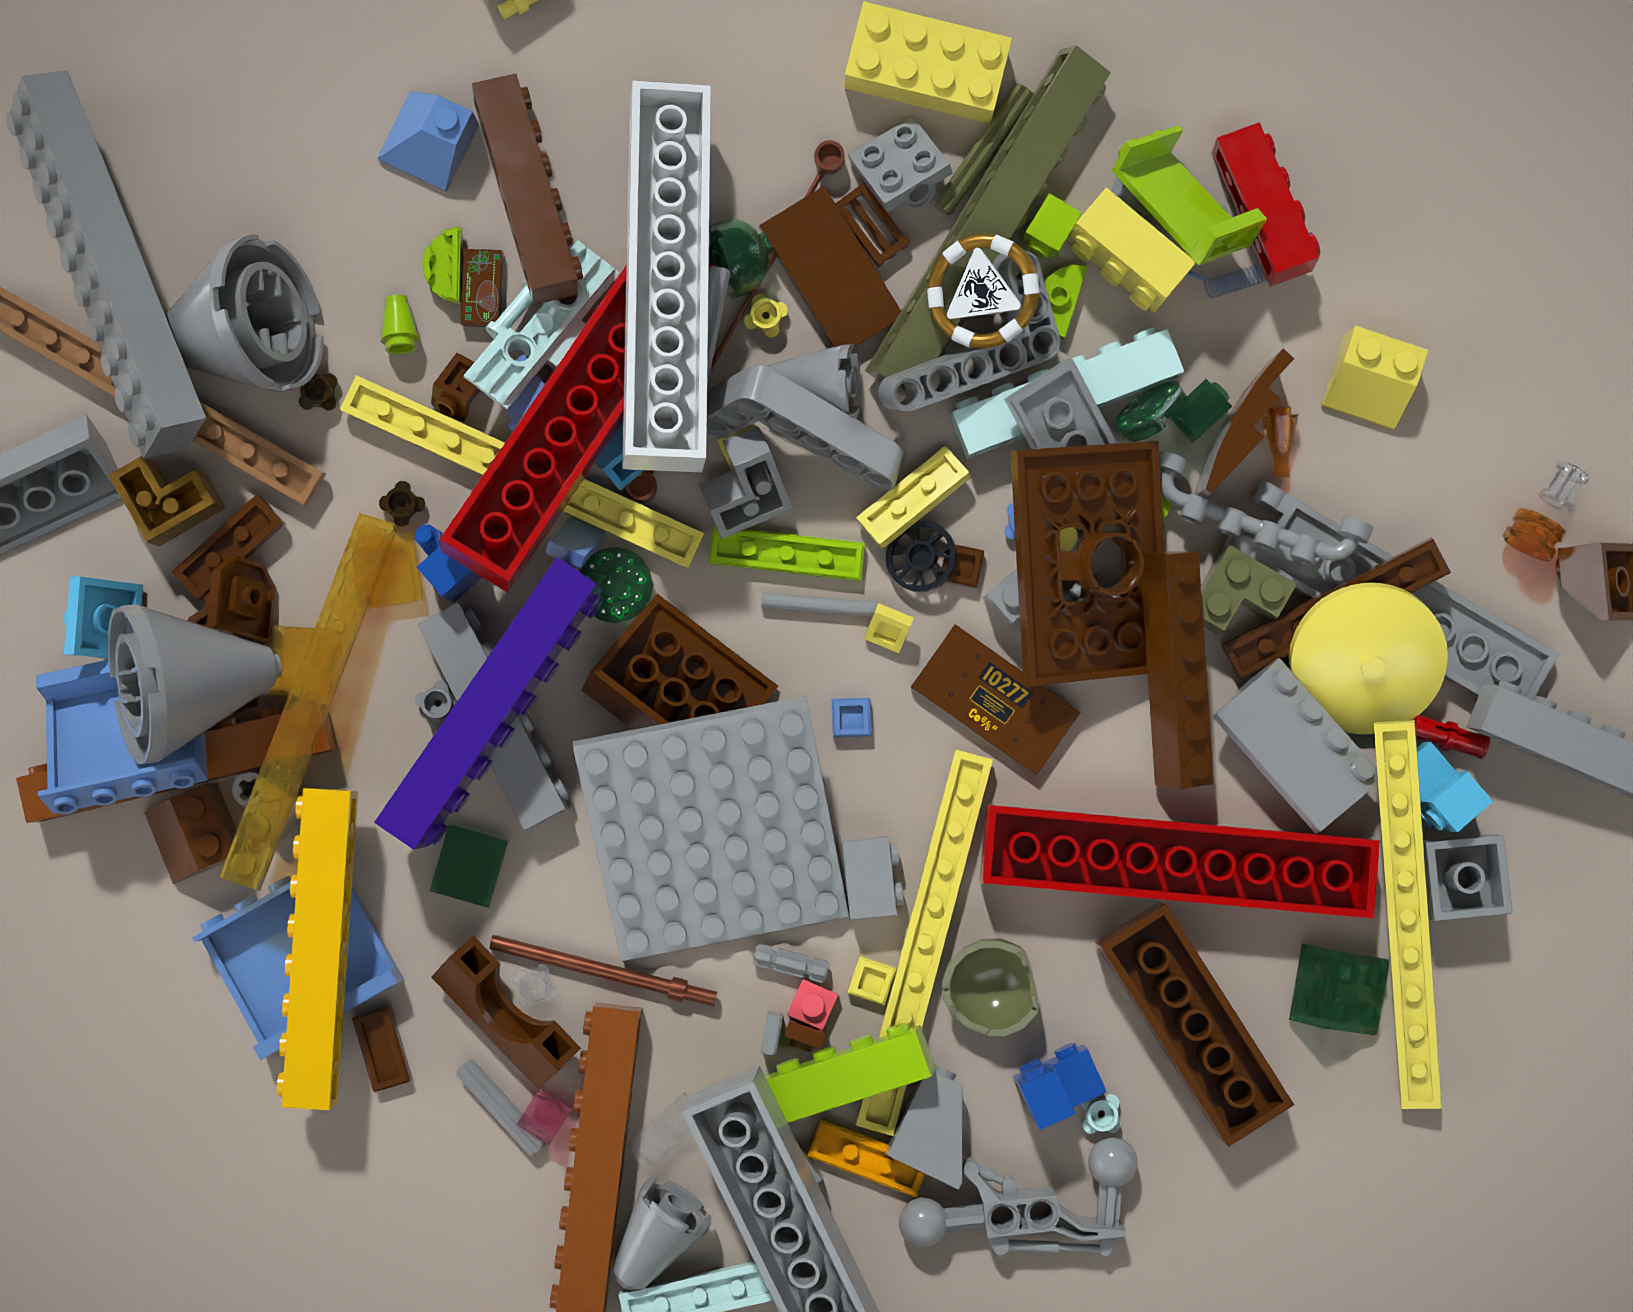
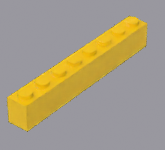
M303 788V796H298L296 801V818L301 819L300 835H296L293 842V857L298 859L297 875L294 874L292 876L290 884L291 898H296L295 914H290L287 927L288 937L293 938L292 954L288 953L285 961V976L290 977L289 993L284 994L282 1002V1015L287 1017V1031L282 1033L279 1044V1054L281 1057H285L284 1072L279 1073L276 1088L277 1096L282 1097L281 1108L330 1110L338 1104L358 791Z

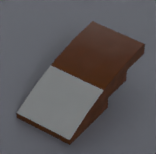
M1284 348L1268 361L1243 391L1225 419L1205 459L1194 492L1195 495L1203 498L1211 495L1264 438L1254 425L1280 398L1269 386L1294 360Z

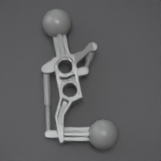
M1115 1137L1102 1139L1092 1148L1088 1159L1089 1170L1093 1178L1099 1182L1096 1218L1077 1217L1061 1206L1051 1185L1017 1189L1012 1176H999L993 1170L977 1164L974 1158L968 1157L963 1160L962 1168L964 1174L978 1187L981 1204L943 1208L932 1199L917 1198L910 1201L903 1208L899 1216L901 1235L914 1246L928 1248L937 1244L946 1232L984 1228L994 1252L1001 1256L1005 1255L1008 1251L1059 1253V1251L1097 1252L1103 1256H1109L1112 1252L1113 1238L1126 1236V1230L1119 1220L1122 1186L1134 1177L1138 1166L1137 1154L1129 1143ZM993 1181L1000 1184L1002 1191H996L989 1182ZM1045 1202L1049 1204V1209L1043 1216L1035 1217L1030 1214L1032 1206L1036 1203ZM1003 1206L1011 1209L1009 1216L1005 1220L995 1221L991 1218L992 1212L998 1207ZM1055 1231L1082 1242L1099 1240V1245L1059 1243V1241L1008 1239V1236Z

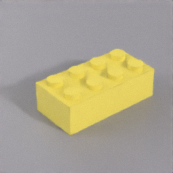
M863 1L845 72L844 88L989 124L994 113L1012 38Z

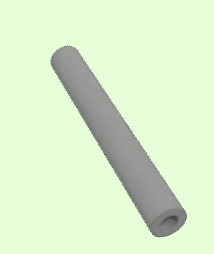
M762 593L761 608L873 617L877 607V602L774 593Z

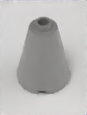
M843 344L765 365V367L778 372L857 420L860 406H853V398H855V395H861V374L858 354L851 353L855 347L853 344Z
M651 1177L644 1182L640 1189L613 1264L616 1281L625 1289L642 1290L646 1288L704 1235L711 1226L710 1214L705 1219L700 1212L703 1207L701 1201L675 1182L667 1180L663 1186L654 1183L658 1177Z

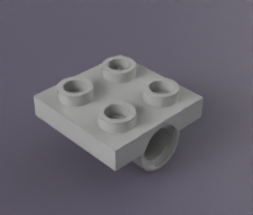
M913 116L848 154L852 166L887 213L903 203H906L912 209L925 206L934 197L936 192L935 184L953 174L950 163Z

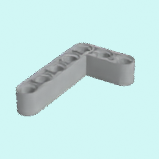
M1025 251L1033 262L1038 274L1040 294L1035 313L1023 332L1011 341L997 347L984 349L965 347L886 377L878 389V396L882 405L892 410L915 411L1054 357L1060 348V336L1036 256L1031 252ZM1003 254L997 255L993 261L994 267L1021 304H1023L1025 296L1021 271L1019 270V274L1015 278L1012 273L1014 261ZM1020 310L1004 312L1006 323L1008 324L1016 318ZM1036 334L1040 337V346L1037 351L1033 347V339ZM1005 346L1007 358L1002 364L999 359V353L1001 348ZM971 358L974 363V370L968 377L965 366ZM937 371L940 375V383L934 390L931 385V378L934 372ZM904 384L906 396L900 403L896 393L898 387Z
M752 365L711 388L707 398V433L718 437H728L759 421L875 489L892 490L894 488L905 456L904 449L778 372L762 365Z

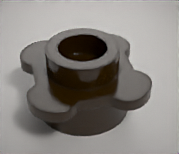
M326 373L324 376L315 374L310 381L300 387V406L305 410H311L313 407H323L326 411L333 410L337 405V400L334 398V388L338 385L337 377L332 373ZM317 388L322 390L320 395L315 394Z
M399 481L395 484V488L391 489L386 496L380 498L379 506L383 511H388L394 517V523L397 526L405 527L416 512H422L425 509V500L422 497L416 496L411 491V485L408 482ZM401 500L406 502L404 507L399 506Z

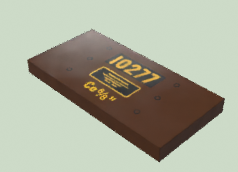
M956 624L911 685L912 689L1034 775L1040 772L1081 713L1042 685H1023V671Z

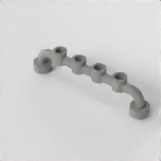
M1159 452L1161 494L1168 502L1182 508L1180 516L1187 521L1202 524L1204 517L1219 522L1217 526L1219 532L1232 537H1239L1241 530L1256 535L1253 543L1257 546L1271 551L1276 550L1278 543L1293 548L1290 556L1306 564H1313L1315 557L1331 561L1344 559L1354 552L1359 543H1368L1373 531V526L1352 517H1344L1338 533L1344 539L1338 545L1332 546L1322 543L1312 536L1286 530L1276 523L1266 520L1261 521L1247 516L1240 510L1211 503L1201 496L1183 493L1175 487L1174 477L1184 476L1189 463L1188 460L1171 452Z

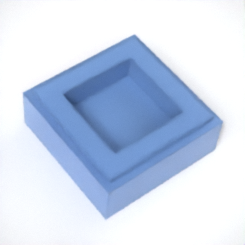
M870 698L832 699L833 737L871 736Z

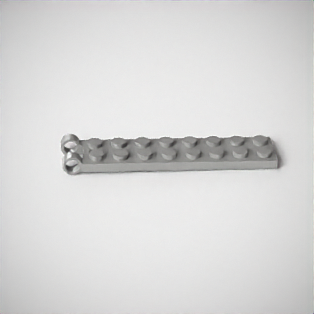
M1261 481L1251 498L1260 507L1279 514L1280 517L1276 524L1286 530L1312 536L1322 543L1332 546L1338 545L1344 539L1338 533L1340 528L1338 523L1268 482ZM1240 533L1239 537L1229 536L1223 546L1225 548L1231 545L1295 582L1297 585L1294 590L1309 599L1394 557L1368 542L1359 543L1354 552L1344 559L1331 561L1315 557L1313 564H1306L1290 556L1293 548L1278 543L1275 551L1267 550L1254 544V540L1243 533ZM1437 581L1411 593L1430 609L1444 632L1448 650L1445 679L1476 697L1479 696L1483 685H1498L1500 681H1505L1522 688L1521 695L1533 700L1559 653Z

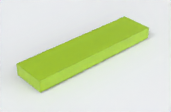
M713 525L709 564L860 582L865 543L744 529L722 539L716 525Z

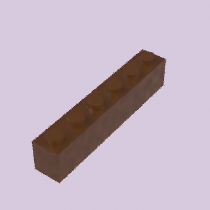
M516 73L472 83L473 102L532 304L537 305L578 295V280L583 279V273L578 256L571 257L568 246L573 245L568 222H560L558 211H562L563 208L558 188L551 189L547 177H552L549 157L547 154L541 155L538 144L542 143L538 121H530L527 111L532 109L529 90L527 86L520 87Z
M1169 551L1143 554L1144 569L1141 582L1155 785L1177 789L1212 785L1214 781L1199 551Z

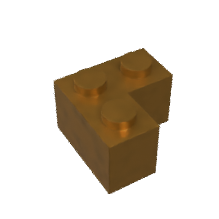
M140 456L108 475L145 541L159 547L226 509L208 476L197 470L191 471L168 485L156 462L148 458L143 459Z

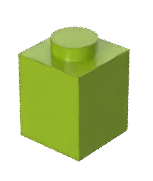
M1049 193L1025 232L1022 241L1028 244L1027 249L1037 257L1046 259L1048 256L1055 260L1082 212Z

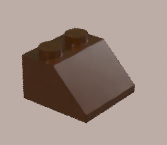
M218 783L202 784L171 797L144 813L173 884L246 854Z

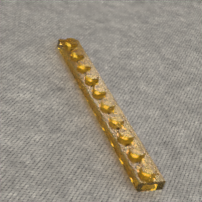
M358 513L221 871L220 878L261 891L398 527L394 523Z

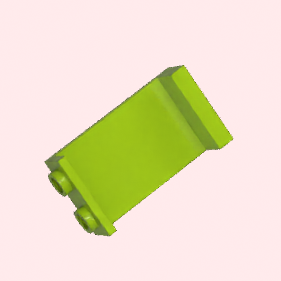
M1179 125L1165 130H1156L1152 134L1138 139H1129L1119 149V157L1111 171L1198 266L1251 246L1267 218L1258 208L1235 217H1231L1171 153L1183 132Z

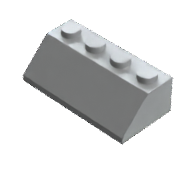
M87 414L0 454V555L121 499L108 476L118 470V467L107 443Z
M1277 658L1253 675L1213 715L1216 722L1315 834L1321 832L1361 799L1378 780L1377 768L1280 658Z

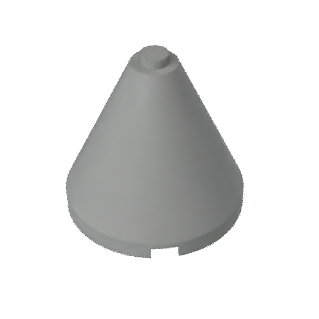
M259 235L244 236L225 244L165 314L185 366L190 369L272 392H283L301 387L310 381L321 361L324 336L315 337L313 317L321 315L314 289L301 265L284 246L275 240L261 241L259 240Z
M137 604L114 608L111 614L108 632L110 678L116 677L120 699L119 701H114V706L123 740L130 756L137 764L160 762L274 686L277 677H280L282 674L279 655L273 654L272 650L267 646Z

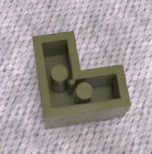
M1229 545L1220 551L1201 584L1204 627L1215 634L1224 632L1240 604L1268 621L1278 618L1297 584Z

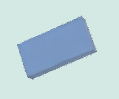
M571 516L549 540L545 553L554 558L558 557L574 567L581 568L602 543L606 531Z

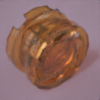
M1518 508L1512 517L1513 525L1508 526L1502 535L1505 538L1504 541L1530 557L1550 562L1556 553L1554 548L1556 543H1561L1566 535L1565 529L1552 519L1538 512Z

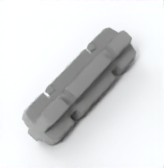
M758 944L755 949L753 965L756 967L768 969V966L774 967L773 971L799 978L807 975L809 980L823 983L826 979L829 968L827 960L814 957V960L811 961L808 960L809 956L780 948L778 952L772 951V946Z

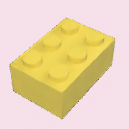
M1107 187L1076 222L1068 239V242L1072 244L1071 250L1076 256L1085 262L1091 260L1101 268L1100 274L1107 282L1113 286L1120 284L1131 293L1129 298L1137 307L1144 311L1150 309L1154 314L1196 263Z

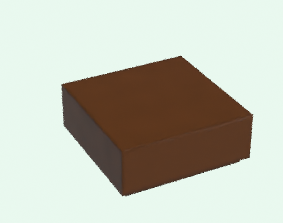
M956 545V567L946 583L976 589L985 551ZM943 558L941 569H947L950 559Z

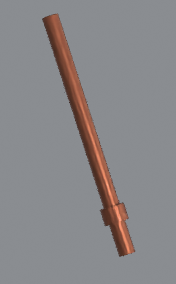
M493 935L490 942L489 950L668 995L669 1000L683 1003L685 999L712 1007L715 1004L717 991L689 985L688 980L673 976V979L670 980Z

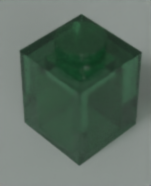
M1205 379L1167 417L1194 443L1233 406L1228 402L1230 397L1223 387L1216 382L1211 384Z

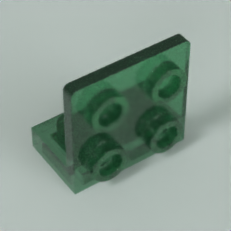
M1302 943L1289 1020L1322 1029L1376 1035L1381 1018L1389 960Z

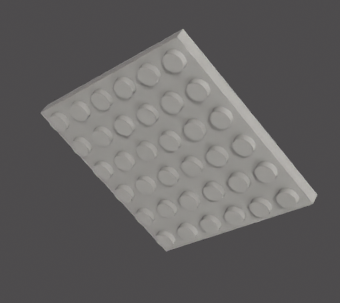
M806 696L573 741V751L621 961L849 917Z

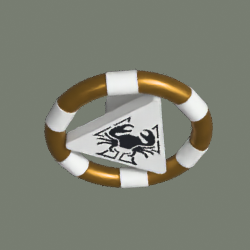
M976 234L956 241L942 252L931 271L927 294L929 309L933 319L944 334L951 340L966 347L984 349L1003 345L1024 331L1035 313L1040 291L1038 274L1034 264L1019 245L999 235ZM981 248H988L1008 256L1017 264L1023 278L1025 296L1023 305ZM974 250L949 310L946 313L942 291L944 276L953 263L967 252ZM1020 310L1016 318L999 331L989 334H976L957 326L951 320Z

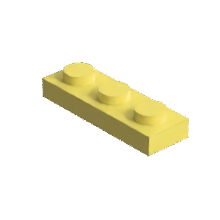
M944 446L856 518L872 539L883 549L971 478L970 473L953 453Z

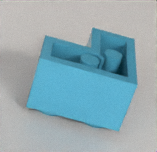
M1420 742L1417 745L1422 824L1429 830L1434 828L1437 831L1458 832L1493 801L1468 771H1455L1432 742Z

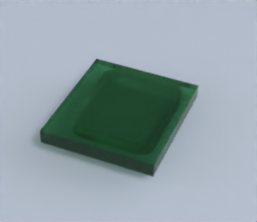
M449 824L429 891L490 908L509 841Z

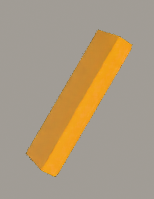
M820 1118L807 1156L913 1197H917L925 1173L884 1154L889 1143Z

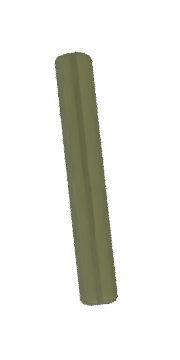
M1017 84L935 200V207L946 215H951L1020 117L1033 95L1029 88L1022 84Z

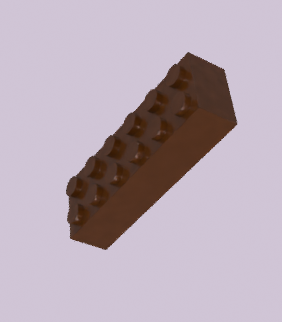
M1160 901L1095 942L1215 1133L1226 1146L1230 1147L1295 1105L1167 904Z

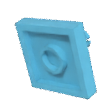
M70 576L68 607L64 614V623L66 625L64 655L108 659V632L111 614L114 608H120V606L131 604L142 606L143 585Z

